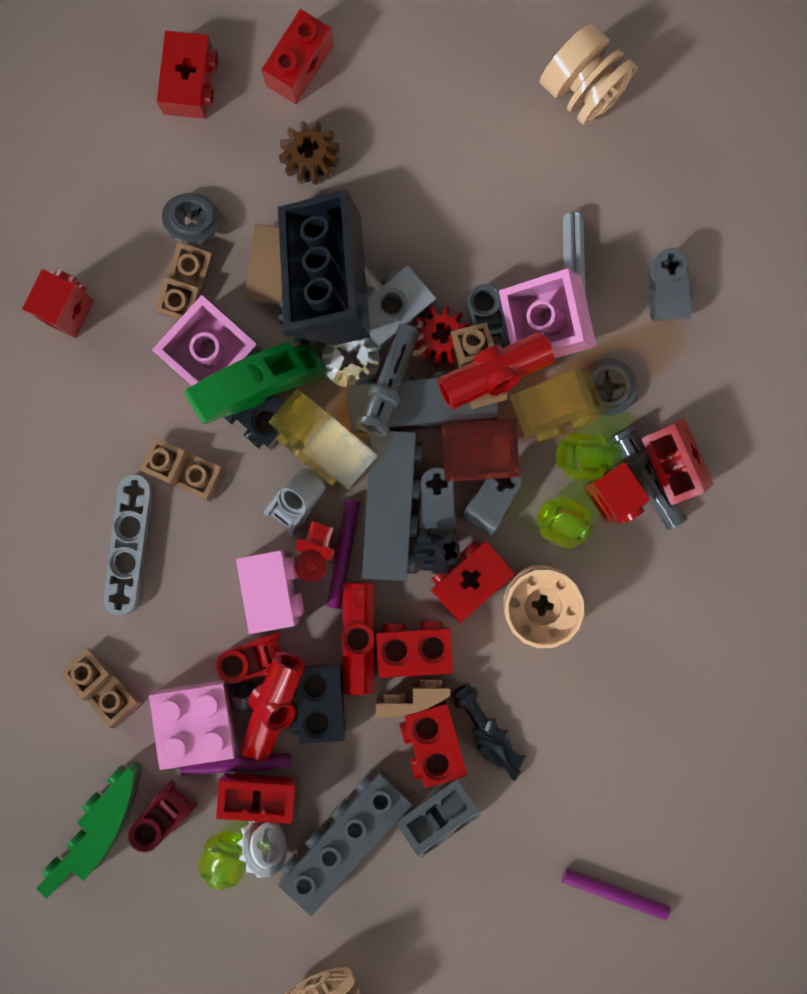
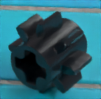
M427 528V536L417 537L414 547L415 558L422 564V571H432L433 574H447V565H456L459 559V543L453 537L452 531H443L442 528Z

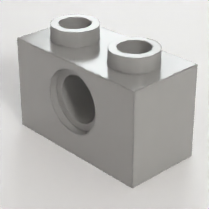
M408 265L401 271L396 268L387 274L381 281L383 286L374 294L370 291L367 292L370 338L380 351L394 341L400 324L412 326L417 322L419 315L424 316L428 312L429 307H435L436 304L435 296ZM391 298L397 299L402 304V308L395 314H388L381 307L384 301Z

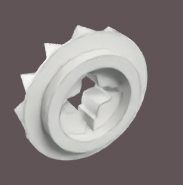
M365 338L339 345L326 344L322 353V362L328 369L327 376L334 383L347 387L355 385V380L373 378L379 367L380 356L376 344L371 338ZM360 346L357 359L363 368L350 364L341 371L345 359L339 349L351 353Z
M249 821L248 825L241 828L243 839L237 843L243 848V854L239 859L247 863L246 872L255 873L257 878L273 876L282 868L287 854V842L284 831L279 823ZM260 841V844L268 847L269 850L262 852V850L257 849V843Z

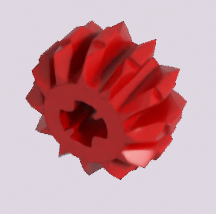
M444 305L442 315H438L434 306L429 307L430 320L423 315L417 317V322L423 328L415 327L420 331L419 338L421 339L417 340L414 350L426 348L421 355V360L426 362L431 355L435 356L434 367H440L442 357L446 358L449 366H454L455 357L453 353H455L451 331L470 327L471 324L465 322L458 325L463 317V313L458 311L453 317L448 316L450 312L448 305ZM444 329L443 334L446 331L450 333L446 344H440V339L437 342L434 341L436 330Z

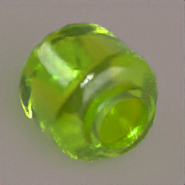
M572 432L565 440L559 443L556 452V462L558 468L562 469L566 477L575 480L594 481L603 477L606 470L611 468L613 450L608 447V443L602 435Z
M565 496L547 500L540 508L536 519L540 535L545 540L567 550L575 548L580 543L587 542L593 531V524L590 523V510Z
M220 831L206 839L197 863V871L210 888L216 890L231 888L238 885L243 879L247 863L239 859L243 854V848L237 844L243 839L241 835L232 831Z

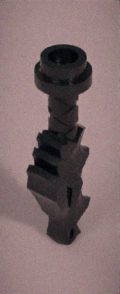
M470 683L461 685L451 693V696L454 699V706L456 708H464L475 725L472 731L476 734L474 735V740L478 742L477 749L483 754L484 759L500 768L504 767L513 781L517 780L518 776L522 773L520 769L527 755L517 754L512 749L508 736L509 730L500 729L496 724V719L487 718L476 701L479 694L475 687L472 688Z

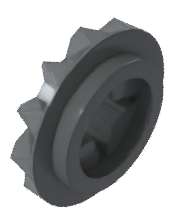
M195 193L180 194L171 198L163 208V228L169 232L171 239L178 238L184 245L188 242H197L201 245L203 240L207 238L213 240L217 229H220V212L217 206L203 195ZM185 217L189 219L198 217V225L192 222L186 225Z
M602 358L592 362L584 370L580 378L578 391L581 394L584 405L594 411L595 414L612 416L625 411L633 403L637 393V380L631 368L624 362L614 358ZM605 372L611 384L622 385V387L611 392L610 402H608V397H606L604 391L593 390V388L604 382Z

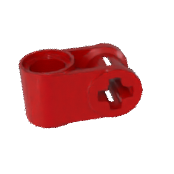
M280 632L250 640L248 643L224 651L217 658L215 664L218 677L227 683H237L256 676L267 675L271 661L266 646L268 647L271 660H273L276 652H281L278 639L281 637ZM227 656H238L242 660L243 670L240 674L232 675L226 671L224 661Z

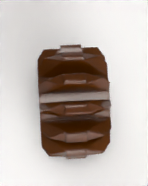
M302 120L300 123L301 131L297 132L289 127L287 133L290 139L280 140V148L284 152L279 155V160L281 164L287 165L285 172L289 177L297 174L298 183L303 184L307 176H311L312 183L317 185L319 183V174L330 179L332 174L329 167H338L339 158L335 154L340 151L339 143L332 142L334 135L330 129L322 132L321 123L317 121L311 130L308 129L307 123ZM313 149L314 156L306 158L305 150Z

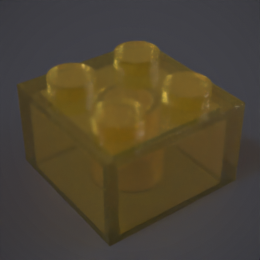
M581 367L510 396L525 438L537 437L538 442H546L564 435L565 431L563 428L571 424L573 429L593 424L599 421L598 414L606 411L591 370Z
M298 388L269 421L279 431L275 438L289 449L295 457L306 466L313 468L320 477L332 486L338 481L349 490L377 457L371 449Z

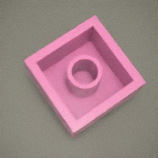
M567 268L499 290L510 345L540 332L546 336L551 344L555 358L597 346L582 278L572 270Z
M201 295L157 343L152 351L193 386L217 371L261 352V349L250 337Z
M281 550L236 559L249 634L295 626L301 622L300 616L305 614L302 593H295L293 579L299 578L295 571L296 558L295 556L289 557L288 551Z
M220 680L157 690L149 695L159 770L234 759L240 750L234 708L230 697V683Z

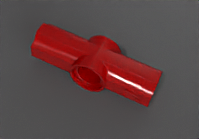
M537 332L504 348L500 345L486 348L477 354L471 363L439 377L437 384L446 405L454 410L488 393L490 396H498L509 391L521 378L553 364L555 357L546 336Z
M343 583L341 637L342 694H374L375 583ZM355 628L365 630L369 636L367 645L360 648L351 645L348 639L351 630Z
M276 652L264 683L256 687L249 696L248 703L253 713L239 748L244 757L251 758L256 762L268 761L279 732L288 727L295 718L296 711L291 701L306 665L299 656H294L288 652Z

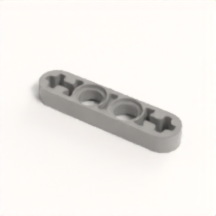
M136 474L128 475L120 481L115 503L103 592V605L110 614L116 616L127 615L133 612L140 600L154 491L151 482L146 477ZM135 481H139V487L144 488L145 491L144 495L137 496L135 507H143L142 513L124 511V505L132 506L133 495L127 494L128 487H134ZM135 517L139 520L140 531L136 536L130 538L123 534L121 525L126 518ZM124 552L133 555L136 562L135 568L128 574L122 573L117 567V559ZM114 578H133V585L125 584L124 596L130 597V602L123 604L122 609H119L118 602L113 601V595L120 594L122 583L114 584Z

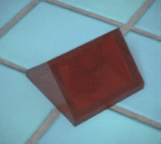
M516 419L441 423L440 440L445 482L519 477Z

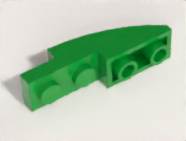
M289 342L255 353L217 371L186 389L183 394L204 425L262 405L269 396L322 379L328 372V369L315 349L310 347L309 342L293 347Z
M137 761L128 768L123 765L119 766L106 780L111 785L102 796L95 792L81 807L85 814L79 819L77 824L83 829L66 845L71 851L62 861L56 856L40 873L45 879L38 885L36 890L46 899L72 872L84 881L104 859L116 842L128 819L137 793L141 765Z

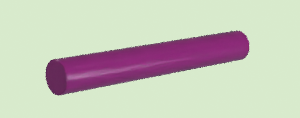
M346 500L326 607L341 609L343 583H346L360 506L358 501Z
M291 753L270 754L268 761L256 762L251 758L242 756L235 757L234 759L180 767V772L182 776L291 768L292 759Z
M567 868L563 872L562 883L665 921L669 917L670 906Z

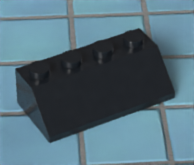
M345 189L279 206L278 221L283 322L286 335L331 345L370 338L361 215L348 190Z

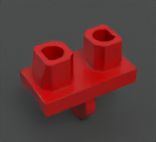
M312 521L306 541L297 539L295 550L303 553L295 561V571L303 581L311 583L319 581L327 572L326 560L334 562L336 551L330 549L336 531L334 528Z

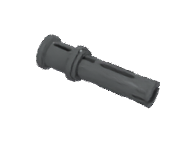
M406 324L398 326L395 339L377 385H373L367 392L369 400L363 415L357 418L356 425L369 434L381 437L388 434L389 427L387 424L393 408H397L400 403V396L397 392L416 342L421 334L416 328Z
M634 423L606 441L609 445L615 447L623 462L627 464L650 498V502L665 524L666 529L671 530L684 523L688 518L678 503L670 505L646 448L635 432L637 427Z

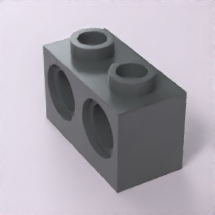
M456 779L396 822L416 855L423 858L482 814L459 780Z

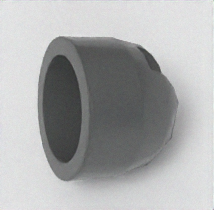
M243 682L231 688V703L237 712L241 714L248 710H251V713L253 712L248 701L252 691L258 685L251 682Z

